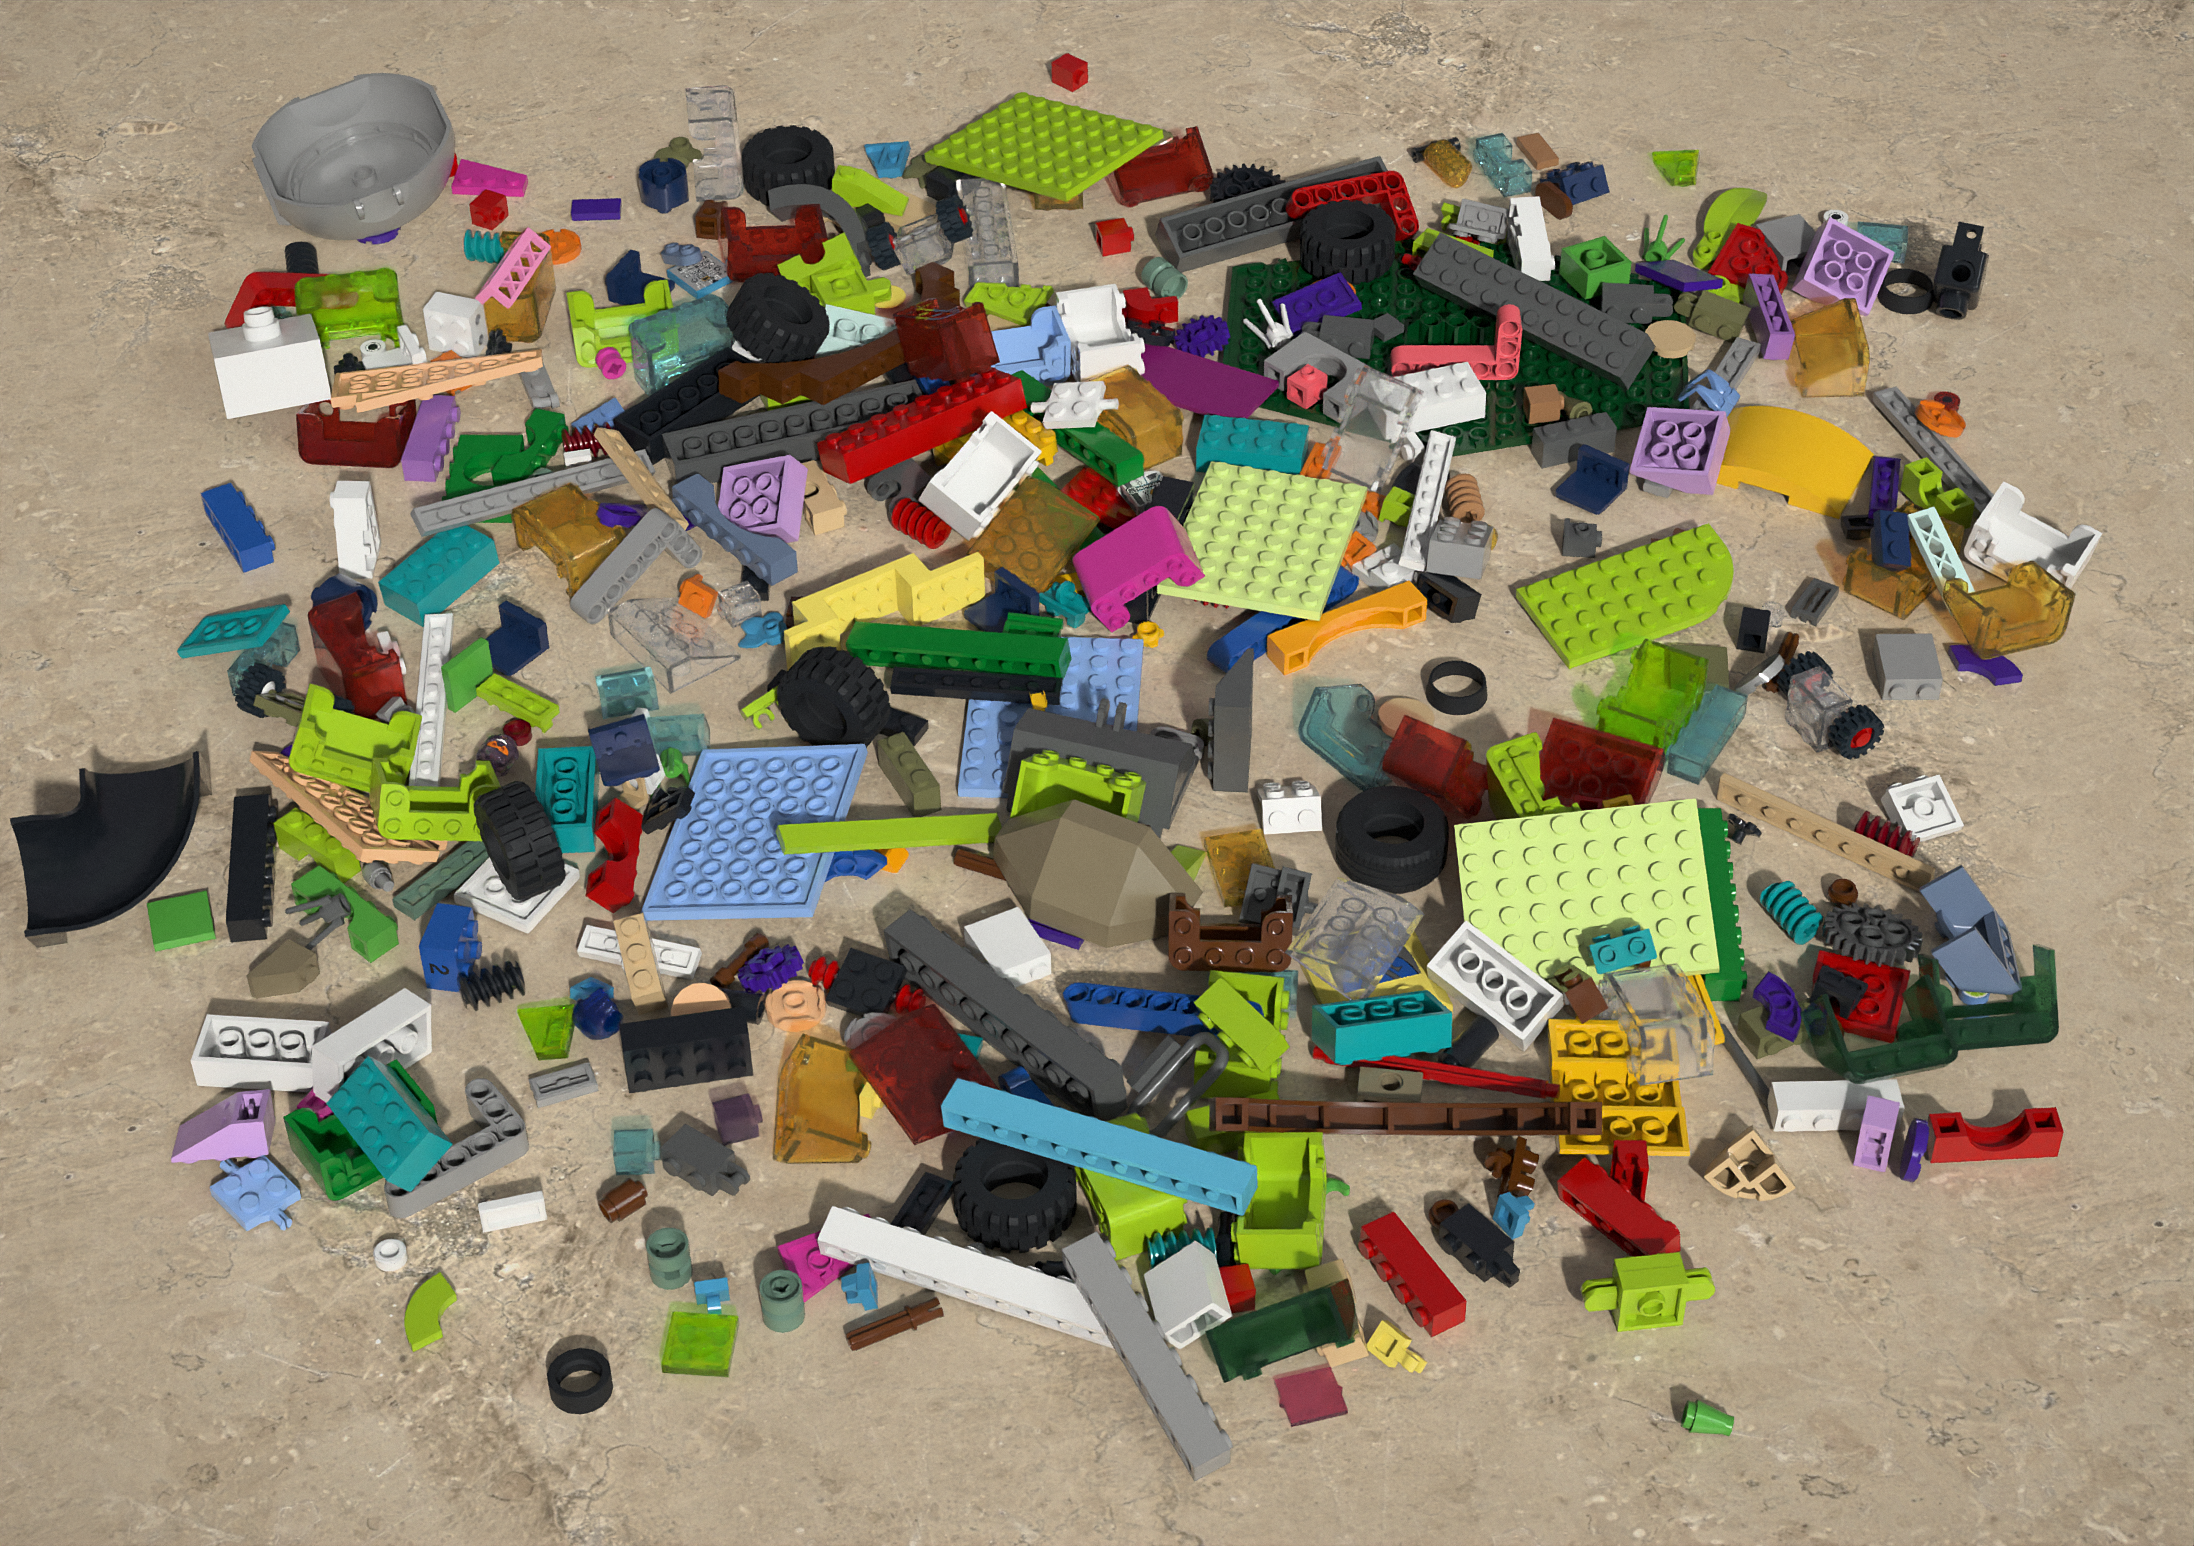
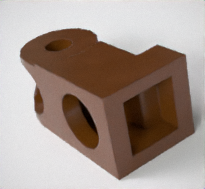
M710 199L705 200L695 216L697 238L719 239L720 229L728 216L727 201L715 202Z

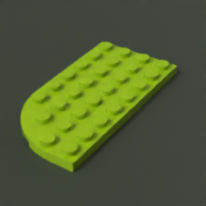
M1708 523L1516 589V598L1568 669L1686 629L1708 619L1717 612L1718 607L1724 600H1727L1730 594L1734 573L1733 561L1727 546Z

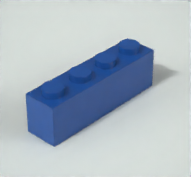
M228 483L201 493L206 516L243 573L274 562L272 551L275 550L273 539L270 535L266 536L262 522L260 520L256 521L254 511L250 505L246 506L245 498L241 491L237 492L233 485Z

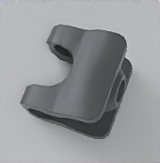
M910 458L874 475L868 482L867 490L871 497L877 501H884L894 497L888 507L890 516H892L894 507L904 498H910L912 502H917L920 506H924L918 499L931 480V477Z

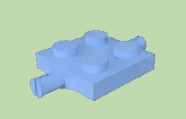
M265 1155L258 1157L241 1168L231 1158L227 1159L226 1162L221 1161L220 1168L228 1176L209 1187L211 1196L246 1231L270 1220H273L281 1230H286V1227L290 1228L292 1220L284 1211L288 1206L301 1199L300 1190Z

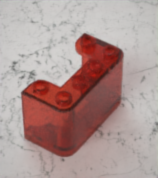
M820 204L800 206L795 212L794 225L746 227L745 212L739 207H721L720 239L727 274L734 282H745L747 278L760 273H773L774 276L781 275L777 265L799 254L804 263L810 265L818 263L825 255L822 243L827 241L828 237Z
M929 298L892 315L909 373L916 376V378L929 377V380L939 378L942 381L955 380V383H961L969 380L971 374L988 372L992 369V365L1000 362L983 302L972 303V306L963 310L961 306L950 310H938L937 299Z
M354 592L312 608L308 612L307 617L318 669L334 694L352 702V705L355 707L352 712H355V715L374 720L378 718L376 713L392 697H401L405 705L407 706L408 704L399 656L394 649L388 650V654H383L377 651L375 645L370 646L368 644L361 614L362 602L357 593Z
M1404 715L1382 763L1383 772L1397 786L1419 791L1430 797L1440 808L1465 819H1470L1479 813L1482 806L1481 798L1485 790H1488L1487 765L1473 761L1474 752L1471 751L1472 746L1467 740Z

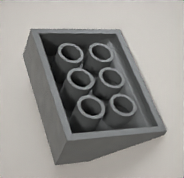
M1248 648L1216 685L1215 698H1209L1208 714L1209 716H1214V720L1209 719L1208 737H1214V741H1209L1208 758H1213V762H1208V779H1213V791L1248 793L1252 739L1254 648Z

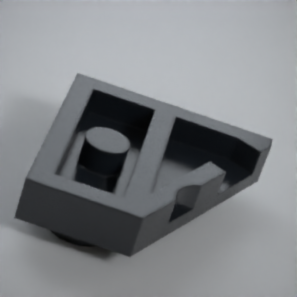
M680 786L679 788L669 787L667 792L661 788L655 789L642 820V830L648 835L657 829H664L677 818L683 819L692 809L691 803L695 793L688 786Z

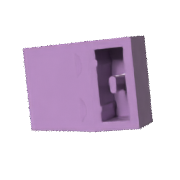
M270 1089L237 1092L180 1125L171 1162L190 1164L198 1160L215 1159L217 1161H224L233 1157L247 1156L249 1158H257L269 1154L275 1126Z

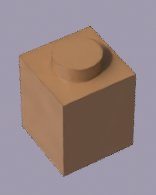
M1555 384L1524 388L1523 410L1528 423L1534 424L1560 420V410H1564V397L1558 393Z

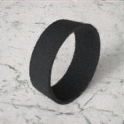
M1892 270L1885 275L1877 297L1881 305L1890 311L1900 314L1922 313L1933 304V282L1926 274L1917 270ZM1895 283H1909L1923 288L1927 293L1918 297H1904L1894 294L1886 286Z
M1448 661L1441 663L1430 673L1425 693L1427 701L1436 710L1446 714L1467 715L1481 709L1487 701L1486 677L1480 668L1468 662ZM1460 675L1475 680L1482 687L1472 695L1454 697L1440 692L1433 682L1445 676Z

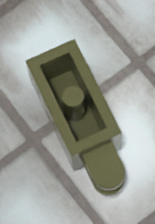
M1703 290L1700 297L1689 292H1682L1674 305L1677 313L1691 318L1688 326L1731 343L1737 337H1740L1751 310L1747 306Z
M1810 997L1802 1001L1797 1000L1802 1010V1019L1797 1038L1794 1042H1791L1766 1030V1023L1769 1017L1767 1010L1761 1005L1739 1015L1737 1036L1756 1059H1760L1768 1055H1774L1790 1046L1802 1044L1808 1040L1811 1027H1814L1820 1019L1827 1017L1828 1013L1825 1009L1819 1008L1818 1005L1809 1004Z

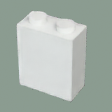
M1019 907L964 927L965 947L969 949L973 957L981 963L986 962L997 975L1002 979H1009L1015 988L1051 974V953Z
M1197 1241L1185 1246L1182 1250L1144 1274L1155 1319L1160 1323L1165 1333L1164 1339L1178 1349H1182L1232 1317L1215 1254Z

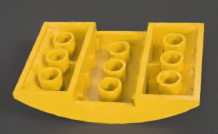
M1774 406L1733 408L1727 417L1730 435L1717 484L1738 489L1741 482L1787 495L1789 496V505L1840 519L1872 462L1874 454L1864 444L1841 428L1800 411Z
M1548 1019L1550 1083L1560 1085L1559 1098H1551V1102H1602V1135L1555 1136L1559 1154L1612 1155L1613 1140H1646L1649 1156L1690 1155L1685 1108L1682 1107L1678 1079L1679 1061L1673 1021L1588 1020L1581 1024L1577 1020Z

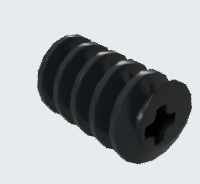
M301 241L290 243L285 247L287 273L319 274L317 253L312 244Z
M509 960L505 961L503 970L498 964L493 965L492 975L486 968L480 970V979L475 972L469 973L468 982L462 975L457 976L458 989L466 1009L467 1004H470L477 1011L480 1000L487 1007H490L491 997H494L498 1003H502V993H506L510 1000L514 999L515 989L522 996L525 995V983L517 961H515V967Z

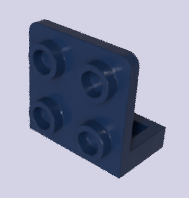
M1593 161L1581 164L1580 162H1573L1567 164L1564 170L1553 169L1547 171L1545 177L1540 178V183L1545 181L1559 183L1560 190L1571 199L1573 205L1610 193L1603 164H1593Z
M630 249L606 275L605 284L608 290L609 301L624 306L645 303L644 288L646 285L653 281L666 280V278L643 273L641 271L639 251ZM668 279L671 293L675 288V282Z
M1583 444L1578 449L1576 471L1556 489L1555 496L1590 513L1599 515L1627 489L1630 464Z
M1878 510L1873 513L1874 527L1870 531L1873 578L1875 580L1881 581L1911 567L1910 529L1907 513Z
M1001 567L994 571L995 593L964 611V618L979 630L1002 633L1005 622L1008 620L1009 612L1040 616V597L1034 588L1029 587L1015 574Z
M506 600L498 606L502 627L487 637L486 640L489 643L492 667L507 676H512L550 647L546 623Z
M644 714L588 730L604 786H619L632 779L649 777L660 770Z

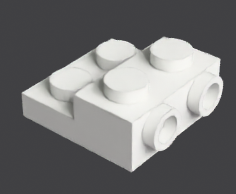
M1395 543L1352 565V573L1357 575L1361 581L1377 593L1406 581H1410L1414 586H1417L1421 573L1424 572L1398 565L1402 549Z
M1923 775L1905 785H1902V783L1893 784L1886 789V793L1881 798V802L1892 825L1898 824L1902 826L1903 835L1908 830L1913 831L1911 839L1913 841L1917 837H1920V842L1960 831L1964 826L1940 775L1929 778L1927 775Z

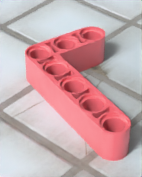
M1511 304L1504 305L1498 309L1494 345H1402L1393 348L1390 353L1392 375L1397 377L1432 368L1468 362L1478 380H1509L1514 378L1519 370L1522 337L1520 310L1517 306Z

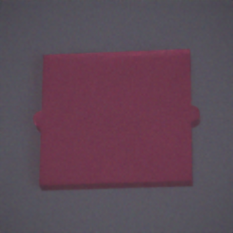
M1331 1367L1275 1379L1274 1384L1280 1397L1279 1406L1284 1408L1291 1427L1348 1414V1409L1342 1396L1343 1387L1338 1385Z

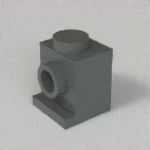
M1565 518L1562 556L1595 558L1596 547H1601L1602 531H1597V524L1570 523V518Z

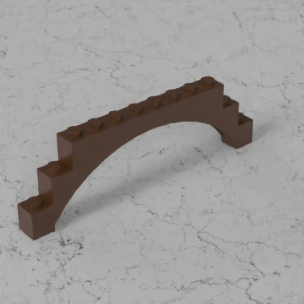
M930 262L915 270L916 293L921 295L920 302L907 320L883 337L846 352L810 360L785 363H741L735 361L718 370L719 393L741 404L761 394L782 405L800 395L823 406L957 335L956 320L965 318V308L960 306V289L955 288L954 271L935 262Z
M1215 1097L1209 1099V1131L1235 1133L1323 1132V1135L1595 1136L1602 1135V1102L1390 1103Z

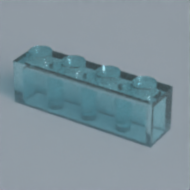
M1717 684L1710 694L1706 693L1702 699L1700 709L1693 711L1689 725L1686 728H1681L1675 745L1671 744L1667 749L1665 760L1668 761L1667 773L1699 785L1744 719L1748 695Z

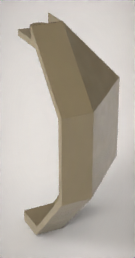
M1074 799L1008 819L995 837L993 859L1029 919L1105 948L1169 936L1170 893H1185L1186 901L1191 907H1194L1203 893L1151 827Z

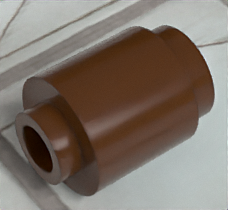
M628 1178L602 1195L603 1198L597 1203L608 1222L613 1223L616 1220L620 1222L646 1205L645 1198L648 1196V1193L639 1180L634 1182L631 1178Z

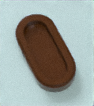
M1545 181L1536 186L1535 196H1540L1541 206L1555 218L1562 220L1572 215L1573 204L1571 199L1552 182Z

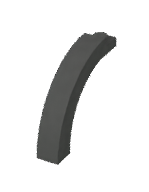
M808 184L786 185L768 190L770 211L781 222L801 216H820L840 224L855 251L864 276L868 277L871 275L869 265L872 264L869 254L872 250L868 246L869 241L866 237L868 236L866 232L869 227L860 214L841 196L826 188Z

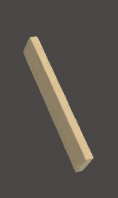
M597 427L594 433L595 438L649 510L659 508L686 530L689 525L688 521L622 434L617 430Z

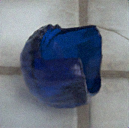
M602 988L597 989L584 1000L578 999L572 1013V1020L576 1028L585 1037L592 1040H603L616 1034L620 1030V1024H623L624 1018L623 1014L619 1012L617 1005Z

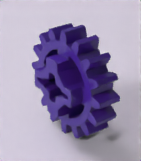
M1202 315L1199 320L1190 319L1191 323H1183V329H1177V335L1174 337L1178 350L1205 358L1206 354L1213 356L1214 351H1222V345H1228V338H1231L1227 322L1222 321L1221 317L1214 319L1213 315H1210L1208 318Z
M787 944L783 948L779 945L774 949L767 947L760 950L759 954L754 955L753 959L746 961L745 967L739 968L740 973L737 976L746 992L751 990L752 993H756L758 990H761L763 993L768 988H772V990L779 989L783 983L786 984L788 982V979L796 977V971L803 969L802 964L804 961L796 946L790 947Z

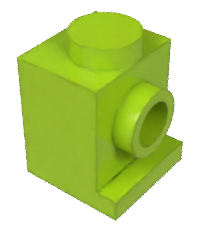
M1394 486L1384 499L1378 521L1384 522L1387 519L1396 525L1407 528L1415 495Z

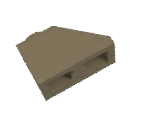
M288 938L246 976L251 996L258 999L298 993L309 983H312L320 974L316 953Z

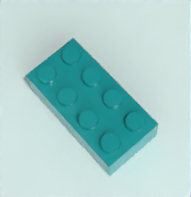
M1204 415L1196 446V472L1206 473L1212 461L1299 475L1306 462L1308 453L1309 425Z
M468 525L437 533L378 582L385 606L424 627L426 614H440L500 563L494 540Z
M593 746L538 748L535 795L551 823L562 854L596 852V834L594 830L598 812L600 771Z
M1428 990L1312 1005V1041L1335 1064L1349 1065L1353 1061L1364 1059L1378 1061L1382 1057L1393 1055L1407 1057L1411 1053L1422 1051L1436 1053L1440 1049L1451 1047L1452 1012Z
M370 1056L366 1057L326 1103L385 1180L409 1192L418 1185L453 1145L395 1071Z

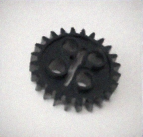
M1242 163V168L1233 165L1232 170L1224 168V173L1218 172L1217 178L1213 177L1212 184H1210V201H1213V203L1286 183V181L1280 180V174L1273 176L1272 169L1267 172L1264 171V166L1256 169L1255 164H1252L1250 168H1247L1244 163Z

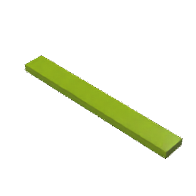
M997 813L783 824L778 825L775 832L783 855L995 843V837L1001 830L1002 825Z

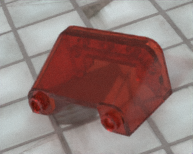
M1198 126L1186 128V135L1183 138L1179 139L1178 136H1175L1172 143L1146 149L1106 177L1120 204L1126 207H1134L1139 203L1189 192H1204L1212 184L1214 174Z

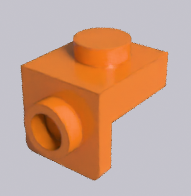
M1355 531L1351 536L1341 566H1347L1352 570L1353 564L1372 555L1377 548L1371 541L1358 531Z
M696 574L689 579H685L679 589L681 596L678 604L706 619L711 616L719 592L701 583L703 576Z

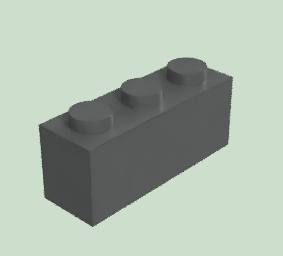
M1603 412L1533 428L1531 454L1541 469L1577 461L1578 449L1583 444L1606 454L1612 453L1615 450L1617 427L1609 415Z

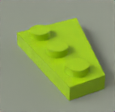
M976 282L965 298L964 303L970 309L987 315L992 314L1025 327L1031 326L1032 314L1037 309L1046 305L1054 290L1052 286L1043 285V288H1031V285L1021 284V287H1007L1005 283Z

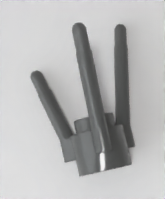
M341 893L333 897L326 895L321 899L296 905L285 910L286 914H291L320 906L319 912L301 920L299 924L304 926L320 918H323L327 923L332 922L309 942L305 948L312 950L333 930L345 924L344 918L351 914V907Z

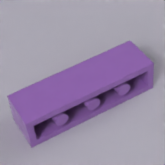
M1749 274L1743 301L1745 306L1751 308L1748 316L1757 341L1761 344L1760 350L1763 359L1789 360L1795 332L1775 277L1771 274Z
M433 395L432 399L422 400L401 459L405 481L436 482L439 472L443 471L444 456L449 454V442L455 436V424L460 421L461 417L460 407H456L455 396Z

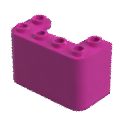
M1155 506L1146 510L1079 551L1072 560L1091 611L1111 632L1125 626L1130 619V613L1124 605L1125 603L1135 599L1170 577L1179 586H1191L1205 577L1185 528L1163 506Z

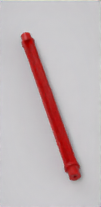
M1315 1045L1313 1059L1323 1060L1327 1064L1339 1065L1335 1064ZM1395 1055L1382 1057L1378 1061L1364 1059L1353 1061L1349 1065H1339L1351 1068L1370 1067L1422 1072L1423 1079L1438 1080L1443 1083L1504 1093L1511 1092L1517 1095L1546 1099V1097L1558 1099L1560 1095V1085L1549 1083L1548 1080L1511 1076L1506 1073Z

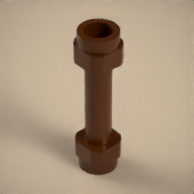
M756 933L745 944V949L726 968L721 967L710 978L711 985L727 988L735 980L734 976L739 972V968L745 966L746 961L759 954L760 950L769 947L768 939L764 935Z

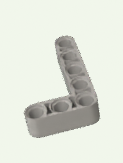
M659 508L651 509L574 594L570 602V608L588 623L596 624L606 616L663 550L686 568L695 567L700 562L703 552L677 521Z
M479 1078L472 1080L465 1087L469 1113L482 1129L481 1131L452 1145L411 1192L388 1181L385 1183V1196L389 1212L392 1216L396 1218L409 1217L527 1153L529 1142L524 1120L492 1082Z

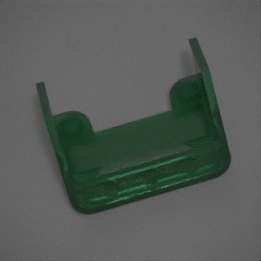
M2033 944L2034 975L2020 977L2022 989L2011 995L2012 1001L1953 1006L1951 991L1946 986L1940 984L1938 959L1926 954H1918L1920 999L1935 1043L1947 1051L2043 1044L2054 1040L2059 1031L2055 949L2040 944Z
M1930 975L1922 976L1902 993L1912 1021H1907L1898 1027L1896 1043L1848 1052L1827 994L1819 996L1800 1013L1818 1061L1826 1068L1854 1084H1865L1940 1069L1951 1064L1957 1058L1958 1048Z
M1348 1278L1232 1318L1205 1331L1224 1383L1241 1375L1244 1381L1263 1374L1262 1367L1325 1344L1335 1343L1336 1348L1343 1347L1355 1342L1354 1336L1360 1333L1353 1291Z

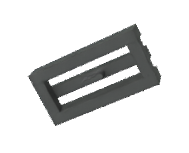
M1814 578L1793 606L1790 617L1796 619L1797 616H1800L1802 622L1806 623L1807 620H1811V625L1817 626L1837 598L1839 587ZM1817 588H1821L1819 593L1814 597L1809 607L1806 610H1804V606L1810 600V598L1815 593ZM1829 591L1828 595H1827L1826 598L1823 600V602L1821 603V605L1818 607V609L1816 610V612L1813 613L1814 610H1815V609L1817 608V606L1819 605V603H1820V602L1822 601V599L1824 598V596H1825V595L1827 594V592Z

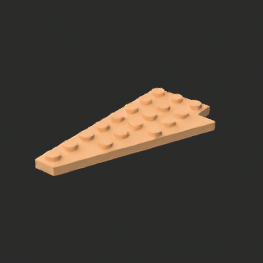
M542 349L336 373L331 394L332 408L339 407L342 410L354 408L356 405L357 413L416 398L418 400H429L436 393L468 385L481 386L486 384L488 380L524 371H536L543 367Z
M251 752L249 762L259 770V773L268 777L274 786L279 787L286 793V797L295 801L301 810L313 817V821L321 824L327 830V833L339 840L344 848L349 849L356 856L357 860L365 863H372L373 860H383L391 864H397L399 861H409L413 864L422 865L424 862H437L439 850H446L448 841L392 840L383 837L378 830L369 798L341 784L294 771L289 765V758L278 752Z

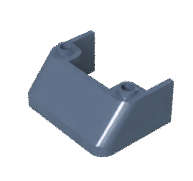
M1962 864L1919 888L1920 892L1936 912L1938 921L1934 924L1942 938L1947 937L1949 941L1931 950L1932 955L1945 970L1944 975L1952 988L1957 987L1961 991L2012 995L2021 990L2022 984L2009 930Z

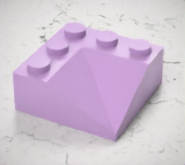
M1829 217L1818 227L1791 290L1814 302L1868 316L1895 252Z
M1647 407L1630 467V474L1685 493L1713 495L1730 435L1726 412Z
M791 455L724 467L718 508L730 522L739 528L754 534L780 538L785 543L796 542L799 540L808 469Z

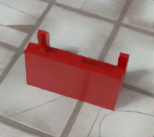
M1613 1140L1609 1177L1616 1183L1620 1182L1627 1186L1631 1194L1640 1202L1645 1201L1649 1172L1646 1140Z

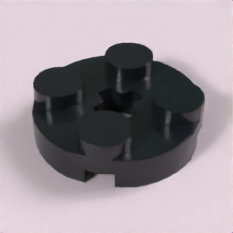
M1128 318L1125 328L1130 329L1131 334L1137 333L1139 338L1142 337L1144 344L1154 346H1170V343L1174 344L1175 329L1165 327V322L1151 320L1149 324L1142 323L1143 321L1140 319Z

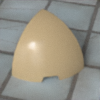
M1753 1125L1729 1143L1715 1157L1704 1173V1178L1712 1186L1733 1198L1741 1197L1766 1201L1781 1197L1796 1188L1782 1163Z

